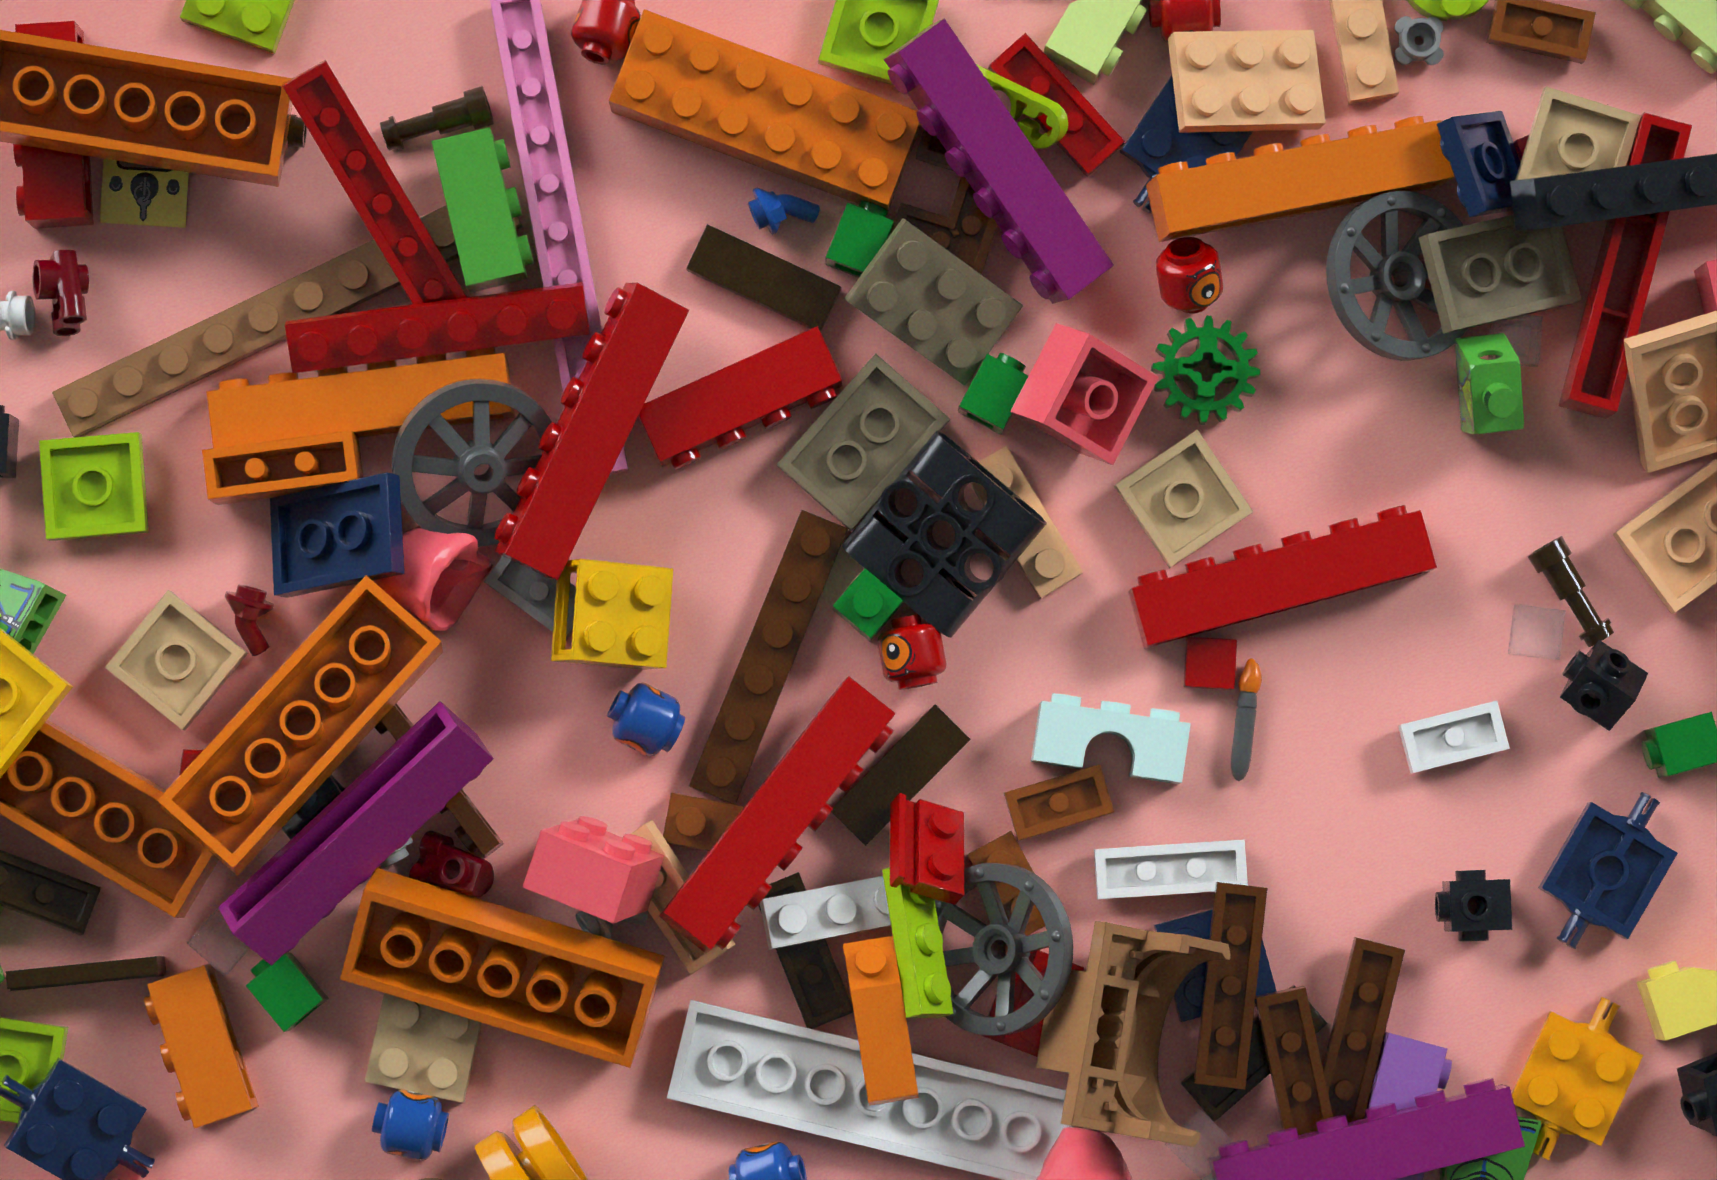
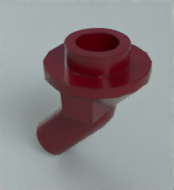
M238 584L236 592L226 591L225 598L235 614L237 631L252 656H257L266 651L270 646L255 621L260 616L273 610L274 604L265 600L266 591Z

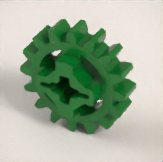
M1207 315L1202 327L1197 328L1195 322L1188 318L1184 322L1185 333L1181 334L1173 327L1168 331L1167 336L1172 343L1171 346L1158 344L1155 351L1164 358V361L1153 363L1151 372L1162 374L1163 379L1155 384L1154 391L1162 392L1167 390L1169 396L1163 406L1168 409L1176 403L1180 405L1182 409L1179 419L1184 421L1191 412L1197 413L1199 425H1205L1209 413H1214L1221 423L1227 419L1226 408L1228 406L1237 413L1244 408L1243 402L1239 398L1240 394L1247 397L1254 395L1256 389L1247 383V379L1257 378L1260 375V369L1249 366L1248 361L1256 357L1258 352L1257 349H1243L1242 344L1248 336L1245 331L1235 337L1229 334L1231 321L1226 320L1221 328L1218 329L1214 328L1212 316ZM1197 339L1196 351L1190 357L1175 358L1176 353L1182 346ZM1218 342L1224 344L1232 352L1236 360H1228L1218 350ZM1202 359L1209 360V367L1220 372L1214 373L1209 382L1202 381V374L1200 372L1190 369L1198 367ZM1175 381H1184L1194 392L1193 399L1186 396L1179 389ZM1236 382L1230 394L1223 399L1214 401L1215 389L1219 385Z

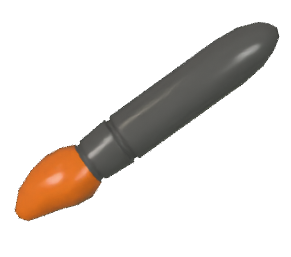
M1253 658L1247 660L1238 682L1240 694L1237 703L1238 708L1236 709L1231 753L1232 775L1237 781L1244 779L1250 767L1256 719L1255 709L1257 708L1256 694L1260 690L1262 683L1259 664Z

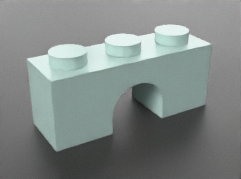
M1052 693L1051 702L1041 701L1039 703L1031 762L1081 769L1083 768L1085 750L1090 740L1100 734H1113L1124 740L1130 749L1131 766L1129 777L1172 784L1182 783L1191 723L1180 722L1179 712L1151 708L1150 717L1130 714L1131 705L1110 701H1101L1100 709L1081 707V697Z

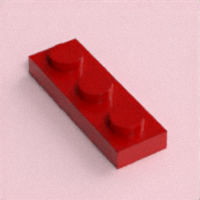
M1026 33L989 64V71L1058 103L1065 110L1068 117V129L1065 136L1056 144L1086 177L1091 175L1124 145L1125 141ZM1043 114L1033 118L1045 132L1052 130V127L1046 124L1047 115Z

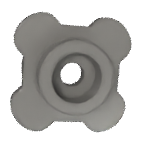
M1408 16L1398 19L1394 27L1395 32L1399 35V47L1394 52L1395 59L1402 65H1408L1412 61H1425L1428 65L1438 64L1444 55L1443 50L1439 47L1441 33L1444 29L1441 20L1437 17H1429L1428 19L1416 18L1412 20ZM1422 37L1423 44L1417 45L1414 39Z

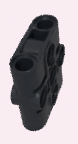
M936 430L895 481L884 489L881 498L842 543V547L855 561L871 572L925 621L934 626L943 635L951 638L993 587L1003 579L1005 573L1045 527L1047 522L957 443ZM913 472V473H914L917 477H919L923 482H921L918 478H916L915 476H913L911 473ZM971 482L982 485L987 492V503L981 510L973 509L965 502L964 490ZM901 488H907L916 495L918 501L917 508L911 516L902 514L896 508L895 496ZM939 520L950 523L955 530V541L949 548L938 545L933 538V527ZM999 547H1001L1004 551L1009 553L1010 557H1008ZM976 553H983L989 556L993 562V574L987 580L979 579L971 572L970 561ZM907 558L918 561L923 568L924 575L919 585H911L902 577L901 566Z

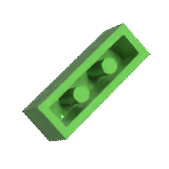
M490 127L431 141L465 285L469 292L472 293L528 279L525 266L534 264L528 237L527 235L518 237L513 219L522 216L516 187L506 189L502 170L511 168L504 139L495 140Z

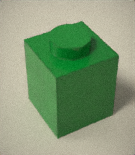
M863 200L860 201L859 206L847 202L826 254V265L859 278L891 234L894 220L886 218L888 211L876 204Z
M999 353L997 359L987 354L963 397L958 412L1001 435L1013 414L1010 411L1028 378V375L1023 373L1026 366L1004 353Z
M864 568L833 604L832 610L871 642L902 606L903 600Z
M1712 712L1644 730L1647 740L1642 741L1644 759L1650 770L1656 769L1658 778L1717 763V728Z
M285 953L272 966L262 959L250 970L255 978L246 985L283 1032L291 1031L329 999L292 953Z

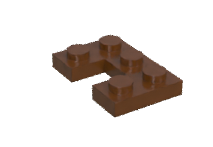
M924 129L917 150L916 160L953 171L946 161L945 153L947 151L936 135L932 136ZM961 177L948 217L900 203L891 233L901 219L904 218L982 275L998 224L993 217L989 218L981 212L973 198L975 191L967 179Z

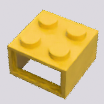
M589 559L568 560L556 585L551 661L641 670L666 668L673 568ZM571 573H577L572 647L565 650Z

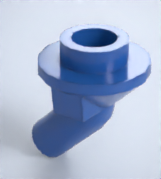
M758 187L753 189L755 199L748 202L750 212L758 229L768 227L772 235L777 233L781 221L787 219L786 214L814 223L820 211L819 205L790 194L776 195L773 191L768 192Z

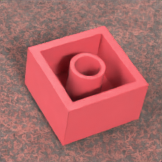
M1056 323L1010 412L1076 452L1114 465L1159 377L1093 335Z
M579 816L578 820L562 821L560 825L540 831L523 888L614 924L648 911L658 875L662 869L664 855L652 851L653 843L643 837L633 834H624L623 837L606 831L608 827L606 823L595 818Z

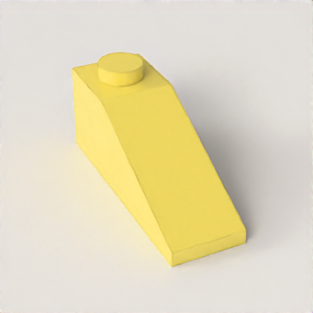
M1671 961L1647 969L1650 978L1636 982L1655 1039L1667 1041L1717 1024V971L1695 967L1678 968L1677 962Z

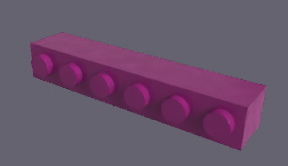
M945 18L928 26L884 59L890 68L888 76L899 92L904 95L908 94L918 109L916 115L920 124L930 135H936L947 151L945 153L947 163L958 176L967 179L975 191L973 198L976 205L984 215L989 218L993 217L1003 232L1001 238L1005 247L1014 257L1023 260L1032 273L1029 277L1030 282L1041 297L1049 299L1052 304L1069 300L1114 266Z
M439 701L218 907L232 934L271 966L282 955L291 951L310 929L321 919L330 915L339 902L359 884L365 882L373 871L395 850L403 847L410 836L433 815L438 814L447 802L467 783L476 779L482 773L483 769L494 758L479 736L445 704Z
M1487 1078L1464 1084V1094L1446 1098L1444 1090L1416 1096L1414 1097L1416 1106L1397 1110L1395 1103L1383 1104L1366 1109L1367 1118L1347 1123L1346 1115L1323 1119L1316 1122L1318 1131L1298 1135L1297 1128H1288L1267 1134L1269 1143L1249 1148L1247 1140H1241L1217 1147L1219 1156L1208 1158L1213 1180H1395L1525 1147L1510 1087L1503 1084L1495 1086L1494 1079Z

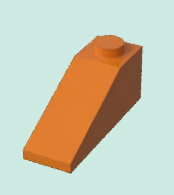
M893 936L844 943L843 949L869 1106L919 1098Z

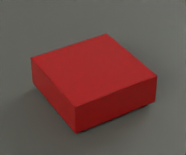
M1186 637L1183 687L1234 690L1237 640Z

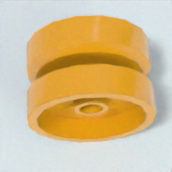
M536 1105L512 1120L513 1132L523 1151H520L510 1137L498 1130L475 1145L477 1155L489 1174L490 1180H588L562 1137Z

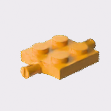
M1600 998V1002L1589 1024L1573 1022L1550 1011L1511 1093L1515 1106L1531 1113L1536 1120L1541 1121L1542 1127L1539 1131L1533 1153L1539 1155L1546 1138H1548L1540 1157L1546 1160H1550L1552 1151L1561 1133L1577 1135L1598 1146H1602L1643 1057L1642 1054L1619 1044L1608 1033L1621 1006L1612 1002L1605 1018L1602 1019L1610 1002L1606 998Z

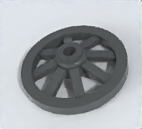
M1394 191L1372 197L1354 207L1340 222L1332 237L1326 264L1327 286L1332 305L1341 323L1351 336L1362 346L1382 357L1400 361H1411L1436 355L1454 345L1455 338H1461L1467 331V329L1443 334L1441 327L1436 333L1427 337L1411 303L1413 301L1438 314L1433 292L1424 288L1426 279H1429L1426 265H1423L1418 258L1422 252L1419 237L1436 231L1464 226L1457 216L1439 201L1427 195L1411 191ZM1398 211L1407 212L1424 219L1402 251H1399ZM1379 214L1381 218V255L1361 233L1367 223ZM1352 251L1371 270L1370 276L1351 279L1350 263ZM1372 291L1376 295L1370 320L1359 306L1355 294ZM1392 305L1410 341L1394 338L1384 333Z
M469 379L446 385L434 391L419 402L409 413L399 429L392 454V474L400 475V493L403 506L412 519L425 530L446 534L467 533L473 535L478 540V547L498 544L499 541L495 539V533L502 519L483 524L487 493H495L512 511L515 510L521 496L504 479L506 476L523 475L529 467L535 469L541 455L512 459L504 458L531 425L535 427L541 440L543 433L552 421L531 396L504 382L490 379ZM473 401V440L466 442L444 419L441 413L456 405ZM489 401L505 404L520 412L494 444L490 442ZM428 425L454 451V459L413 455L417 442ZM480 464L489 465L486 473L482 475L474 474V470ZM412 472L456 476L457 478L425 501H422L416 492ZM466 492H471L466 525L448 521L436 514Z
M985 863L974 865L964 869V895L978 887L990 925L984 924L957 905L934 899L942 937L947 920L975 937L973 947L943 951L946 967L976 963L980 967L979 971L958 995L951 988L954 1014L945 1017L956 1026L975 1034L992 1036L1015 1034L1039 1023L1060 1000L1072 969L1073 935L1065 908L1057 894L1035 873L1010 864ZM995 881L1010 884L1020 890L1009 922ZM1035 904L1041 913L1047 931L1026 936L1024 932ZM1006 944H1007V947H1008V952H1007V954L1005 953V946H1006ZM1049 948L1048 965L1043 977L1030 962L1029 956L1030 952ZM1017 972L1033 991L1034 996L1024 1006L1013 1012ZM998 976L995 1017L985 1016L970 1008L972 1004Z

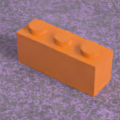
M352 430L202 450L208 500L216 505L273 498L364 478L359 437Z
M212 964L202 965L147 984L150 995L144 997L146 1011L153 1025L160 1024L166 1043L160 1045V1052L168 1073L176 1072L182 1091L176 1092L175 1096L184 1121L191 1119L195 1129L259 1107Z

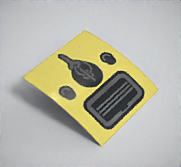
M104 159L100 223L186 228L189 172Z

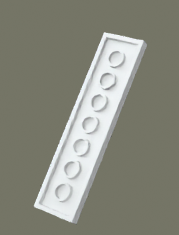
M690 1000L667 1094V1099L1002 1180H1036L1041 1173L1044 1160L1062 1129L1074 1127L1060 1124L1066 1094L1064 1089L912 1053L919 1098L869 1106L859 1041L857 1039L695 1000Z

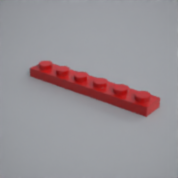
M326 59L282 84L283 89L413 304L466 298L467 295Z
M583 282L285 322L292 374L590 334Z

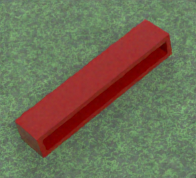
M1644 112L1641 115L1626 166L1684 158L1692 125ZM1670 211L1607 220L1558 406L1604 419L1609 418L1618 411L1628 373L1624 339L1638 334Z
M638 282L625 283L623 289L617 287L614 290L604 311V314L608 315L609 318L601 334L595 332L583 352L582 358L587 363L579 379L573 377L563 392L561 404L565 408L557 424L551 422L542 435L539 449L543 453L535 469L529 467L520 480L517 494L521 498L514 513L507 512L496 530L495 539L499 543L494 552L547 578L559 580L686 319L689 309Z
M1405 505L1377 512L1378 522L1359 526L1358 519L1353 518L1329 525L1331 534L1312 539L1310 531H1305L1281 538L1283 547L1264 552L1262 544H1257L1233 551L1235 560L1216 565L1214 557H1208L1185 564L1187 573L1168 578L1166 570H1160L1137 577L1139 586L1132 587L1128 593L1144 649L1430 572L1437 568L1422 512L1418 510L1407 513Z
M848 676L659 914V917L705 954L712 950L715 945L723 950L741 928L734 921L746 905L754 910L772 888L765 881L776 866L785 871L803 847L796 841L804 830L809 827L815 832L831 813L833 807L826 802L839 787L842 791L846 792L864 769L857 762L868 748L876 754L891 736L894 730L887 724L896 713Z

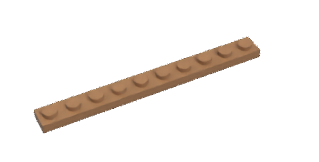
M447 205L420 217L446 262L448 263L458 258L459 255ZM519 217L513 218L516 230L522 228ZM371 240L53 391L52 394L72 436L81 437L287 339L285 331L286 321L340 314L401 285L375 240Z

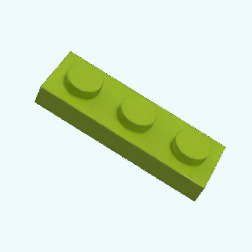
M890 867L883 869V879L906 1018L938 1019L953 1015L951 985L947 977L942 947L943 937L939 929L935 900L910 892V887L900 884L897 888L891 887Z

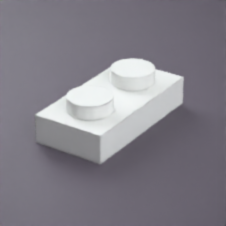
M1498 701L1398 725L1410 774L1510 749Z

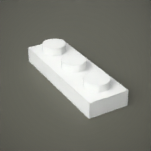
M1245 839L1094 849L1097 899L1215 892L1216 882L1248 886Z
M883 876L765 898L760 902L769 950L891 926Z

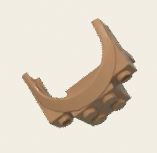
M1095 921L1087 970H1071L1068 983L1060 1000L1044 1018L1036 1068L1069 1074L1060 1124L1195 1148L1201 1133L1176 1124L1168 1115L1161 1098L1158 1079L1160 1039L1168 1008L1183 979L1193 968L1203 962L1230 960L1231 954L1228 944L1184 934L1146 931L1108 922Z

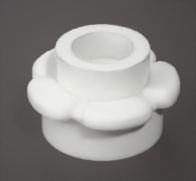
M16 291L8 292L6 296L7 301H0V330H5L8 338L11 340L19 338L20 335H31L35 327V306L32 297L17 296Z

